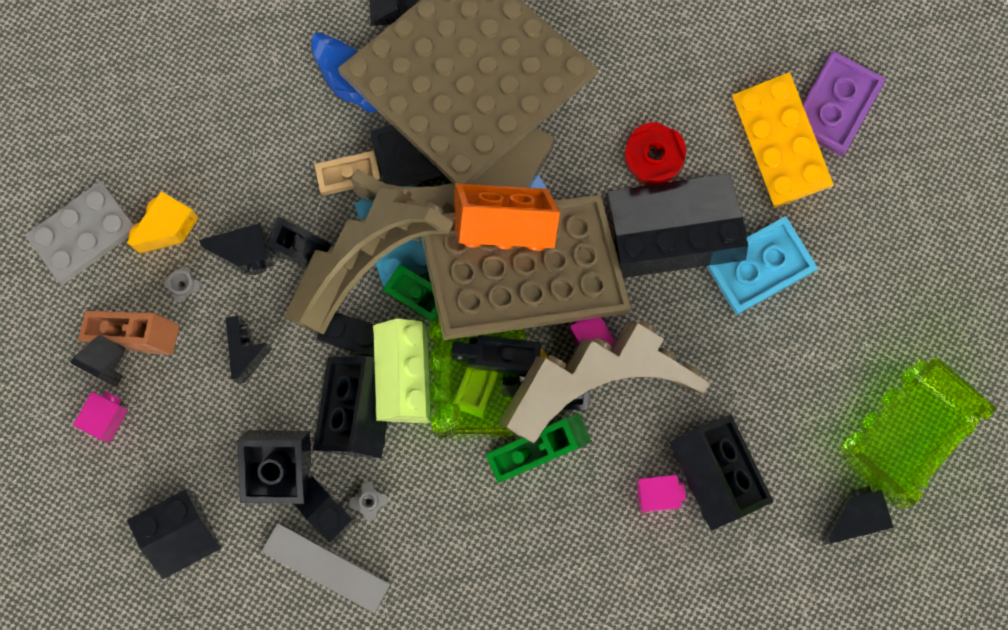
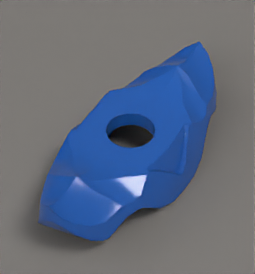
M314 33L311 42L312 55L329 88L342 100L354 103L366 112H377L338 71V68L358 51L338 39L323 33Z

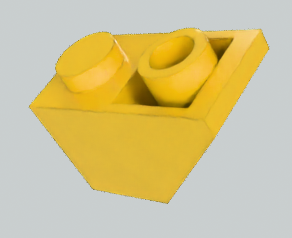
M161 191L157 197H154L148 203L146 214L141 222L136 223L130 230L127 244L138 253L181 244L199 217L191 208Z

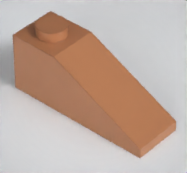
M85 311L78 341L90 343L97 336H103L124 347L126 350L149 354L173 355L180 325L155 313Z

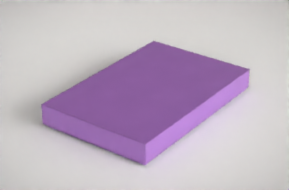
M832 51L803 102V107L817 143L843 157L885 83L886 78Z

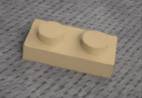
M374 151L314 164L322 196L354 189L351 179L357 169L381 181Z

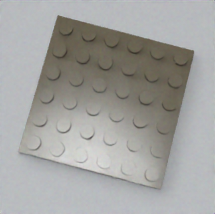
M420 0L342 64L338 71L361 96L455 185V183H473L598 74V67L521 0Z

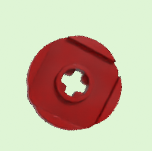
M658 122L643 124L633 131L627 141L624 153L626 166L630 173L642 184L666 183L675 178L682 170L687 153L686 144L681 134L674 128L671 130ZM651 147H655L657 151H663L659 160L648 157Z

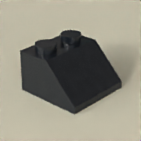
M247 430L237 440L240 503L304 504L311 467L310 431Z
M187 489L127 519L140 550L162 579H166L222 549L195 492Z

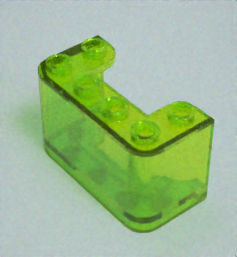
M937 356L927 361L920 359L915 365L911 364L900 376V379L903 380L902 384L896 390L891 387L880 399V402L883 404L876 413L870 411L859 423L863 427L861 431L858 430L854 435L850 434L839 446V449L842 450L839 457L875 489L882 490L884 496L898 509L914 507L924 495L919 489L926 488L929 485L928 480L962 440L975 431L974 428L981 421L979 418L987 421L997 409Z

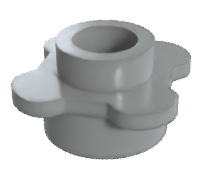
M182 266L177 271L172 272L163 282L164 287L174 294L173 299L178 303L185 302L187 296L193 292H198L201 288V283L198 280H194L191 276L190 268ZM181 282L185 283L184 287H180Z
M366 482L362 484L359 494L350 499L349 504L353 510L360 511L365 520L373 521L377 517L376 513L388 504V497L385 494L378 493L372 483ZM367 499L372 500L370 505L366 504Z

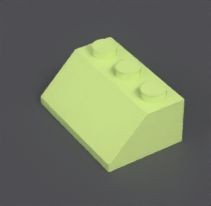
M396 318L373 325L376 421L431 423L428 337L424 323L422 321Z

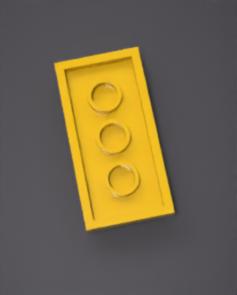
M790 72L732 95L774 208L834 186Z

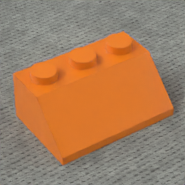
M455 183V233L459 243L473 248L480 247L482 244L495 245L501 249H511L513 246H520L534 251L555 248L560 211L548 189Z

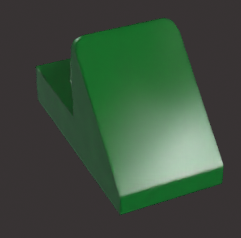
M399 264L382 290L387 295L410 308L417 316L434 323L438 313L431 283Z

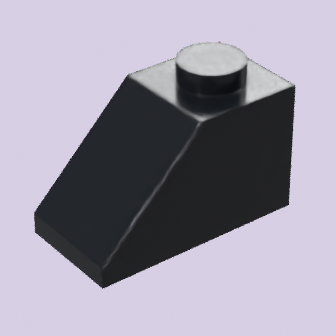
M260 223L199 240L200 246L209 255L244 274L258 275L266 272L267 267L274 266L271 251L265 246L268 240L266 232Z
M313 476L308 480L305 503L294 504L306 520L331 544H335L357 522Z
M870 486L852 490L853 497L843 499L822 537L823 545L894 528L883 491L872 492Z

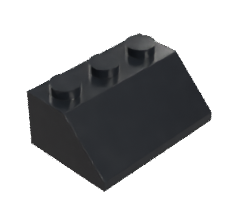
M369 356L328 357L313 450L355 457L382 458L387 421H376L374 358Z
M732 415L700 426L669 442L674 457L687 479L688 487L693 492L701 509L702 516L711 531L774 502Z

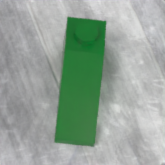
M577 413L545 427L535 443L520 438L485 455L497 483H501L591 443L592 440L580 414Z

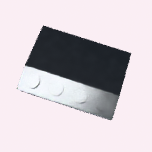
M730 173L608 191L618 260L623 278L746 260L748 251L746 230Z

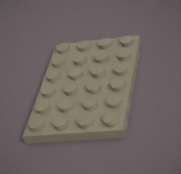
M601 195L554 200L560 211L555 248H545L542 251H534L520 246H513L511 249H501L495 245L483 244L476 248L467 247L463 243L458 242L455 233V212L443 214L454 222L449 234L421 236L443 340L628 314L631 306Z

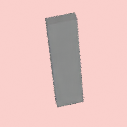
M280 523L276 524L261 551L374 614L377 612L391 585Z

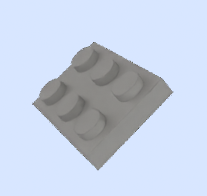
M99 181L26 233L25 237L58 283L64 285L128 239L129 232L134 224L107 187Z

